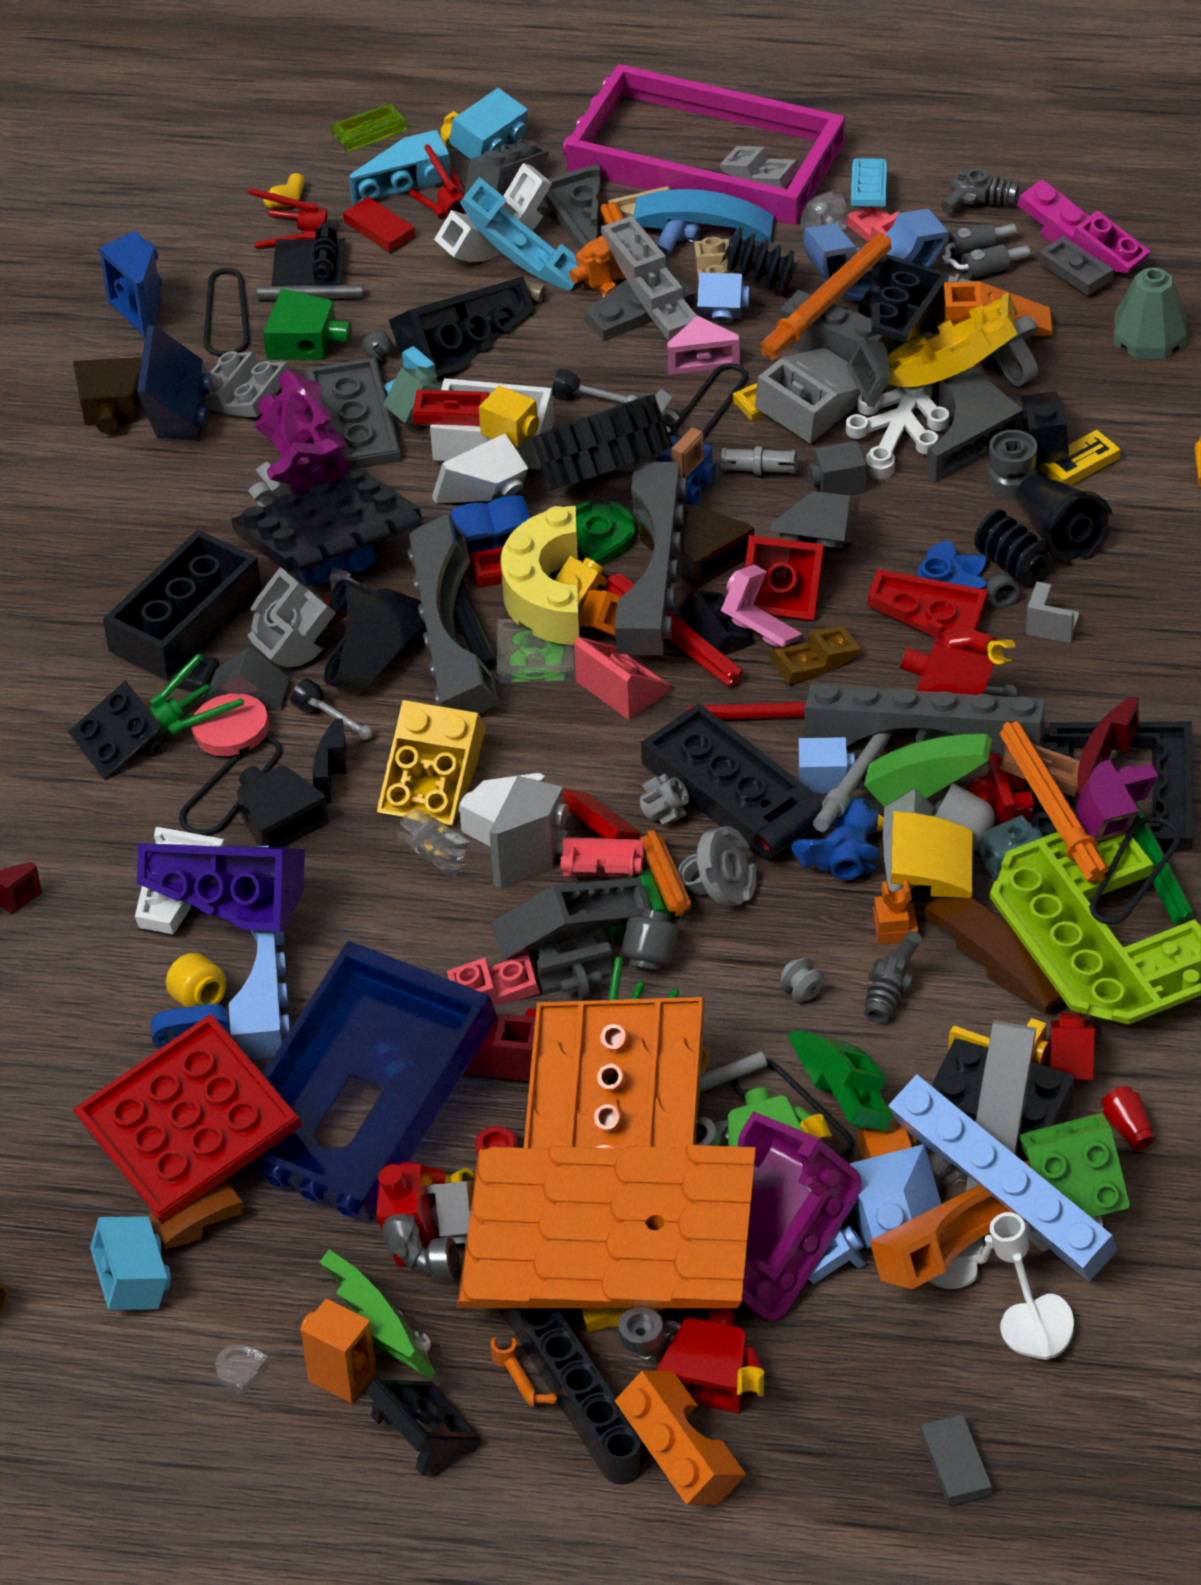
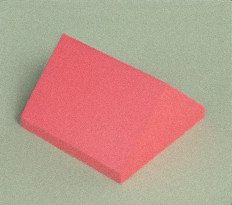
M577 637L574 642L576 682L628 720L667 694L672 687L671 684L631 655L617 654V646L582 637Z

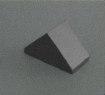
M248 647L215 669L210 684L211 689L207 692L206 700L208 702L215 697L230 693L247 694L257 698L265 705L266 709L282 710L290 686V678L252 648Z

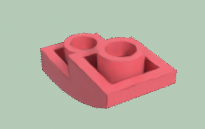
M529 954L491 967L484 957L447 971L456 1006L495 1005L528 998L541 993L534 965Z

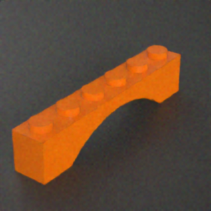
M1028 1160L1024 1163L1030 1167ZM978 1185L870 1240L880 1281L912 1290L945 1273L951 1262L960 1252L976 1240L990 1233V1223L997 1215L1011 1211L983 1187Z

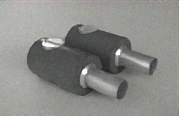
M988 222L949 232L948 245L945 247L946 254L941 256L944 264H952L956 269L963 270L966 278L971 280L1009 270L1010 262L1030 257V249L1028 245L1007 250L1004 244L996 246L997 240L1015 236L1017 230L1014 223L993 228L992 224ZM951 254L954 258L961 257L962 265L958 264L953 259H949Z

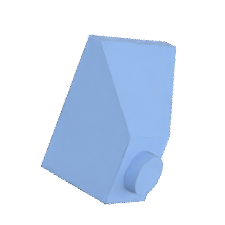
M924 1144L850 1163L858 1171L862 1180L861 1193L858 1194L859 1197L853 1206L865 1250L871 1249L870 1240L941 1205Z

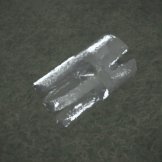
M416 808L407 813L400 824L411 835L398 829V840L446 875L451 877L457 875L460 869V864L458 863L463 861L466 854L465 849L468 848L470 842L423 809Z

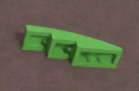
M329 1249L319 1261V1264L341 1285L336 1294L353 1312L370 1320L373 1346L426 1378L431 1379L435 1374V1370L420 1340L401 1313L356 1267Z

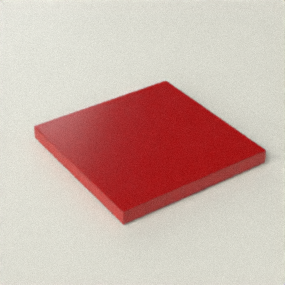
M212 1014L196 1023L72 1109L78 1120L161 1224L303 1126L296 1113Z

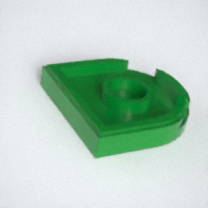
M592 501L575 505L578 559L582 563L585 558H589L600 566H604L631 547L635 539V524L633 516L628 509L609 501V505L592 504Z

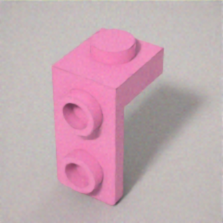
M756 565L735 571L727 583L726 590L729 592L721 611L731 616L732 621L736 625L753 629L763 635V640L770 645L785 647L798 642L802 633L753 605L767 571Z

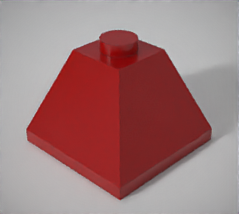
M749 535L745 568L756 565L767 571L753 605L770 615L815 620L825 545Z

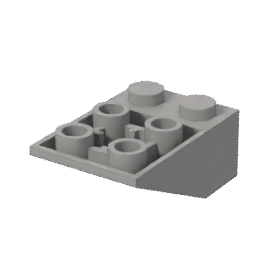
M824 347L782 357L760 374L757 380L755 408L811 444L858 405V395L861 392L847 367L848 362Z

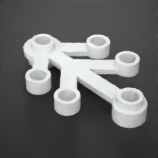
M932 384L917 387L897 386L895 390L881 394L874 408L867 406L861 393L858 395V411L864 415H873L880 408L899 403L896 409L869 418L860 414H854L846 420V434L855 439L863 438L869 432L888 426L879 446L873 447L866 455V473L873 479L882 480L894 474L895 456L893 451L904 429L914 440L916 450L921 454H927L928 447L938 441V435L931 430H925L913 415L914 409L919 408L926 416L927 426L930 429L941 431L948 427L949 411L943 407H936L930 399L933 391Z

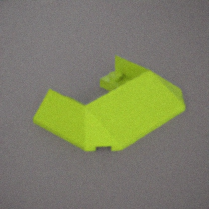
M1058 832L1006 851L1001 864V871L990 891V899L1071 1011L1131 1024L1201 996V926L1196 919L1129 946L1122 947L1108 926L1094 919L1090 913V902L1088 900L1093 898L1100 883L1097 880L1092 883L1087 882L1077 863L1071 861L1066 855L1067 847ZM1126 834L1097 841V851L1108 868ZM1133 837L1130 839L1101 895L1149 877L1153 872V863Z

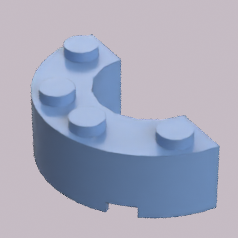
M929 208L898 213L893 226L885 234V236H889L892 240V249L887 254L931 267L944 247L948 230ZM836 223L804 229L806 254L810 262L826 281L861 249L851 242ZM872 268L842 296L851 300L861 301L865 293L871 289Z

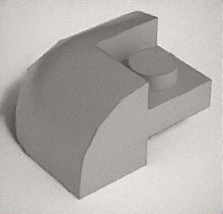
M280 567L258 595L250 609L255 614L251 626L252 632L248 634V637L252 644L272 662L284 667L301 666L313 660L323 650L314 641L327 627L336 612L327 605L323 598Z

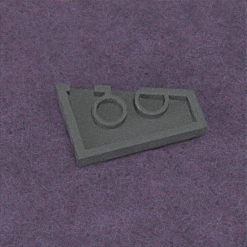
M666 263V268L683 287V299L689 306L695 304V293ZM627 279L585 311L586 323L603 341L653 321L632 290Z

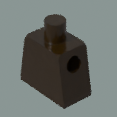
M142 357L73 361L84 424L88 426L96 425L100 432L110 434L117 430L118 424L136 421L141 405L137 390Z

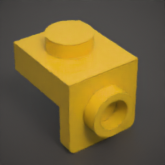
M569 556L555 581L562 584L577 585L580 615L588 590H596L598 586L606 589L605 586L609 581L602 575L605 569L596 562L585 558L582 563Z

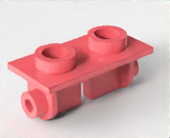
M563 837V856L561 855V872H563V876L625 878L629 876V878H633L634 874H642L643 840Z

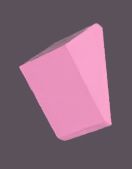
M696 316L667 343L669 375L714 370L723 364L733 363L740 365L739 335L702 317Z

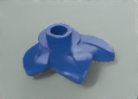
M949 540L932 546L927 551V558L919 566L917 577L985 589L987 583L980 575L985 568L986 556L956 554L953 544Z

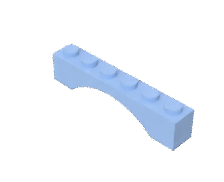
M250 930L257 943V956L251 974L242 989L229 1002L230 1036L250 1060L284 1057L283 1040L291 1039L289 1015H281V1008L289 1007L287 984L279 983V977L287 976L284 952H277V946L284 945V932Z
M916 1074L888 1105L895 1121L927 1148L968 1175L1009 1211L1018 1214L1025 1223H1028L1029 1229L1088 1282L1117 1252L1118 1248L1111 1233L919 1075Z

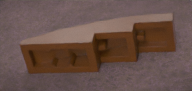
M938 897L924 907L926 920L955 936L956 949L985 965L989 980L1044 1013H1048L1063 1001L1010 925L973 898Z

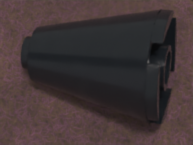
M1039 474L1027 477L1020 484L1016 495L1017 502L1041 540L1047 543L1048 550L1054 557L1065 563H1073L1072 559L1080 557L1085 560L1102 547L1110 534L1111 526L1108 525L1109 514L1112 516V510L1104 498L1094 492Z

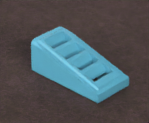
M873 158L854 159L852 163L851 206L884 208L886 206L887 161L885 159Z

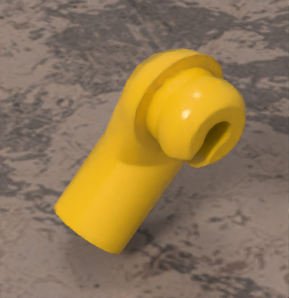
M293 173L289 176L286 185L271 187L270 191L267 192L300 200L305 178L299 173ZM263 199L265 206L269 209L292 207Z

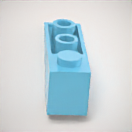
M433 130L405 137L351 173L349 179L353 205L367 197L375 200L408 192L411 189L416 190L443 183L424 149L426 144L431 146L451 179L449 153L438 131Z

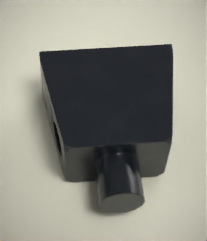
M280 765L264 774L258 767L250 766L241 773L239 782L242 786L237 790L239 810L243 821L258 846L283 848L329 823L326 796L287 766Z

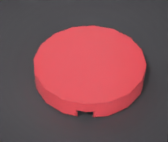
M230 693L215 697L204 703L194 715L240 698L244 700V705L192 725L194 739L204 752L215 756L240 754V749L248 746L249 750L261 743L269 730L270 724L265 705L257 698L247 694Z

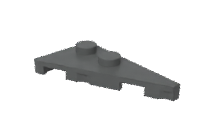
M598 163L547 179L552 184L543 200L579 251L588 242L597 238L601 178L600 165Z

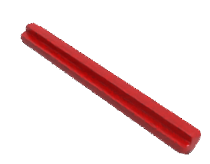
M617 573L616 575L609 576V582L605 587L608 592L622 597L635 584L623 574ZM668 611V616H672L673 622L672 639L668 640L727 687L737 685L741 681L742 669Z

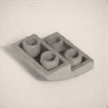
M227 352L218 359V363L210 372L213 376V388L211 395H206L204 406L224 414L258 417L261 412L257 404L264 396L268 394L275 395L281 387L278 384V378L285 370L291 369L287 362L263 361L258 363L253 352Z

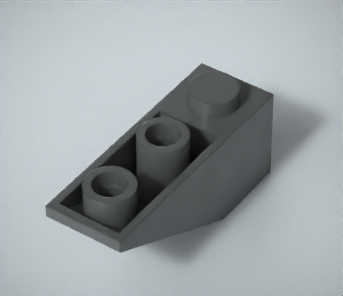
M519 139L517 143L511 145H502L500 149L494 151H485L483 155L470 159L464 196L479 177L504 196L522 164L531 165L537 170L548 157L549 151L538 148L536 142L526 139Z

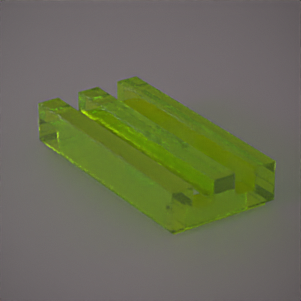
M391 103L331 125L332 136L334 138L337 137L338 143L344 145L346 152L407 130L406 120Z

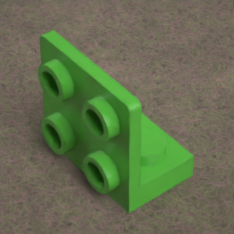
M1103 1113L1019 1134L1022 1150L1030 1164V1168L1091 1218L1127 1209L1130 1206L1112 1129Z

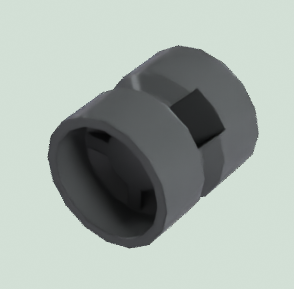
M1021 430L1001 431L994 435L990 441L988 488L998 498L1017 500L1016 495L1020 484L1027 477L1036 474L1037 442L1029 433Z

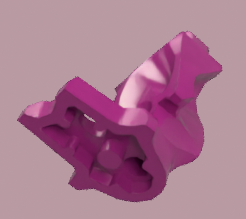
M285 370L278 378V384L283 391L279 395L268 394L261 399L257 406L262 416L254 426L275 445L281 455V459L268 468V477L273 481L290 484L293 493L296 495L309 490V487L315 483L331 482L341 478L349 470V463L343 455L347 443L329 424L332 414L322 403V385L317 381L305 379L300 372ZM311 439H314V444L309 443Z

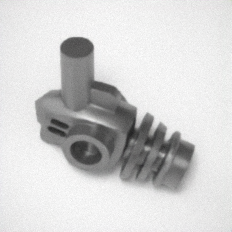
M979 168L971 169L968 172L961 171L950 179L949 186L953 192L941 203V208L945 213L949 214L961 202L973 206H980L990 200V205H995L996 201L997 205L1002 204L1003 200L1005 205L1016 204L1019 195V184L1009 180L1006 185V179L1002 178L1000 180V176L997 175L993 179L991 174H987L985 170Z
M909 931L897 949L888 952L884 960L878 958L875 961L868 976V980L873 983L867 987L866 1001L864 1003V1015L870 1021L879 1024L886 1023L888 1018L893 1015L894 1009L907 990L913 975L906 971L908 961L922 941L921 936L917 932Z

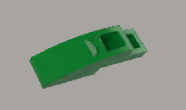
M791 1031L788 1039L796 1051L798 1059L807 1071L811 1083L821 1091L832 1092L843 1109L847 1121L853 1126L863 1130L872 1128L886 1132L894 1119L880 1095V1091L887 1078L872 1058L859 1047L849 1042L805 1031Z

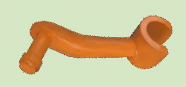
M493 1337L490 1342L492 1361L499 1367L507 1368L526 1403L531 1407H535V1403H557V1394L555 1393L535 1394L534 1386L517 1360L516 1338L512 1337V1346L509 1349L500 1350L497 1348L496 1337Z

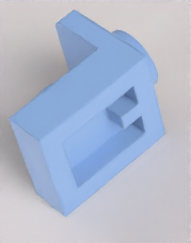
M850 1225L846 1228L842 1226L839 1228L808 1278L813 1284L849 1260L858 1269L866 1264L859 1252L864 1247L863 1242Z

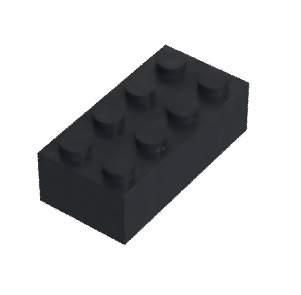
M198 529L103 618L108 651L168 681L169 675L177 667L183 666L262 590L257 557Z

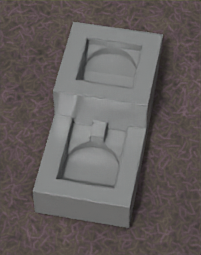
M736 146L720 164L721 171L730 176L784 189L794 179L799 170L797 160L768 159L765 147Z

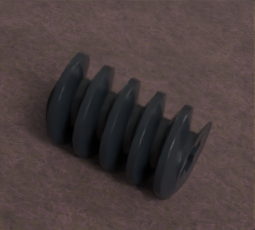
M738 227L729 242L721 263L728 259L727 270L731 272L738 265H741L740 274L744 278L753 270V282L758 283L766 276V288L769 289L777 282H780L779 293L783 295L799 261L797 263L794 262L795 251L790 250L782 257V245L777 244L771 251H768V239L765 238L757 246L755 245L756 234L751 233L744 240L742 239L743 228Z
M993 510L982 520L977 528L974 538L976 549L986 555L989 560L996 563L999 568L1006 571L1009 576L1017 579L1021 585L1032 587L1036 585V582L1043 580L1054 564V556L1051 553H1047V543L1042 540L1038 541L1037 536L1031 532L1028 533L1025 526L1017 525V521L1011 516L1007 517V513L1004 510Z

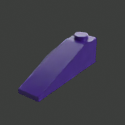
M138 843L137 884L176 901H183L201 909L200 911L211 916H218L243 930L282 932L285 930L304 890L305 849Z

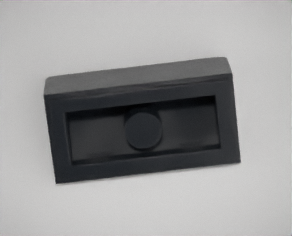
M691 590L680 608V613L694 632L723 655L752 646L754 641L746 628L736 625L732 621L731 616L721 611L725 601L722 593Z

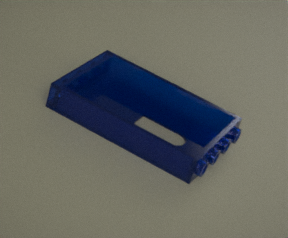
M348 940L263 1072L264 1077L296 1113L303 1126L239 1171L242 1173L253 1171L260 1174L267 1182L278 1188H284L286 1185L296 1189L304 1198L313 1203H320L322 1200L333 1205L337 1211L349 1218L360 1216L372 1221L377 1212L379 1172L387 1165H398L411 1159L498 1016L490 996ZM351 1075L384 1088L354 1139L347 1146L330 1150L322 1147L317 1142L316 1133L319 1125Z

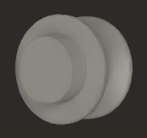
M809 958L792 960L782 970L780 987L785 992H792V999L796 1003H803L814 998L821 991L825 980V973L821 969H813V962Z

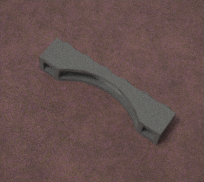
M634 462L631 485L633 513L645 526L653 539L654 550L651 561L643 576L626 594L618 599L615 620L617 654L663 655L665 639H672L673 622L672 616H668V611H675L676 593L675 588H671V583H678L679 565L678 560H674V555H681L682 539L681 532H677V527H684V505H680V500L687 499V478L680 477L679 462Z
M446 514L408 532L411 548L408 549V556L416 571L413 583L421 597V604L418 605V610L427 629L423 637L432 656V661L429 662V669L437 683L438 689L434 691L436 702L441 707L479 714L499 705L493 674L475 654L460 646L455 632L454 608L456 595L462 577L471 561L464 532L450 515Z
M811 684L804 707L806 738L846 737V747L861 738L881 731L898 728H926L945 731L955 735L988 734L992 739L990 751L999 753L1000 758H1002L1005 743L1000 737V732L1003 730V725L1006 722L1011 724L1015 721L1022 725L1032 744L1043 747L1045 741V699H1034L1025 696L1003 697L988 694H956L947 691L925 692L910 689H878L869 686L847 687L832 684Z

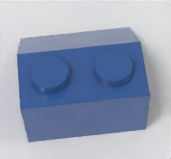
M133 231L100 247L99 251L107 302L145 338L147 325L155 324L162 303L160 294L162 281L157 272L156 260H158V253L151 241L144 240L136 231Z

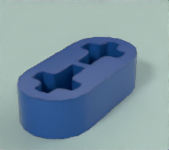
M203 1004L160 1012L150 1022L152 1041L160 1049L210 1014L230 1034L228 1012L225 1007L219 1004Z

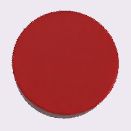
M501 1126L484 1129L475 1139L476 1158L480 1149L487 1150L490 1147L518 1148L515 1134Z

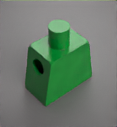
M281 289L263 332L266 359L321 360L325 358L330 342H350L352 324L351 322L335 320L334 303L331 300Z

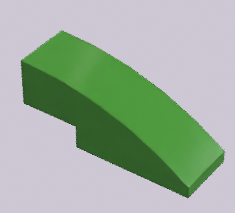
M962 734L938 737L908 745L869 763L864 785L883 807L913 789H916L926 799L986 763L989 759L992 739L988 734Z

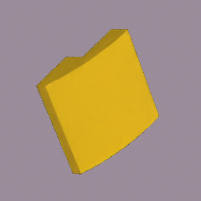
M893 811L891 884H903V880L907 879L909 885L931 886V896L972 898L973 831L938 817Z

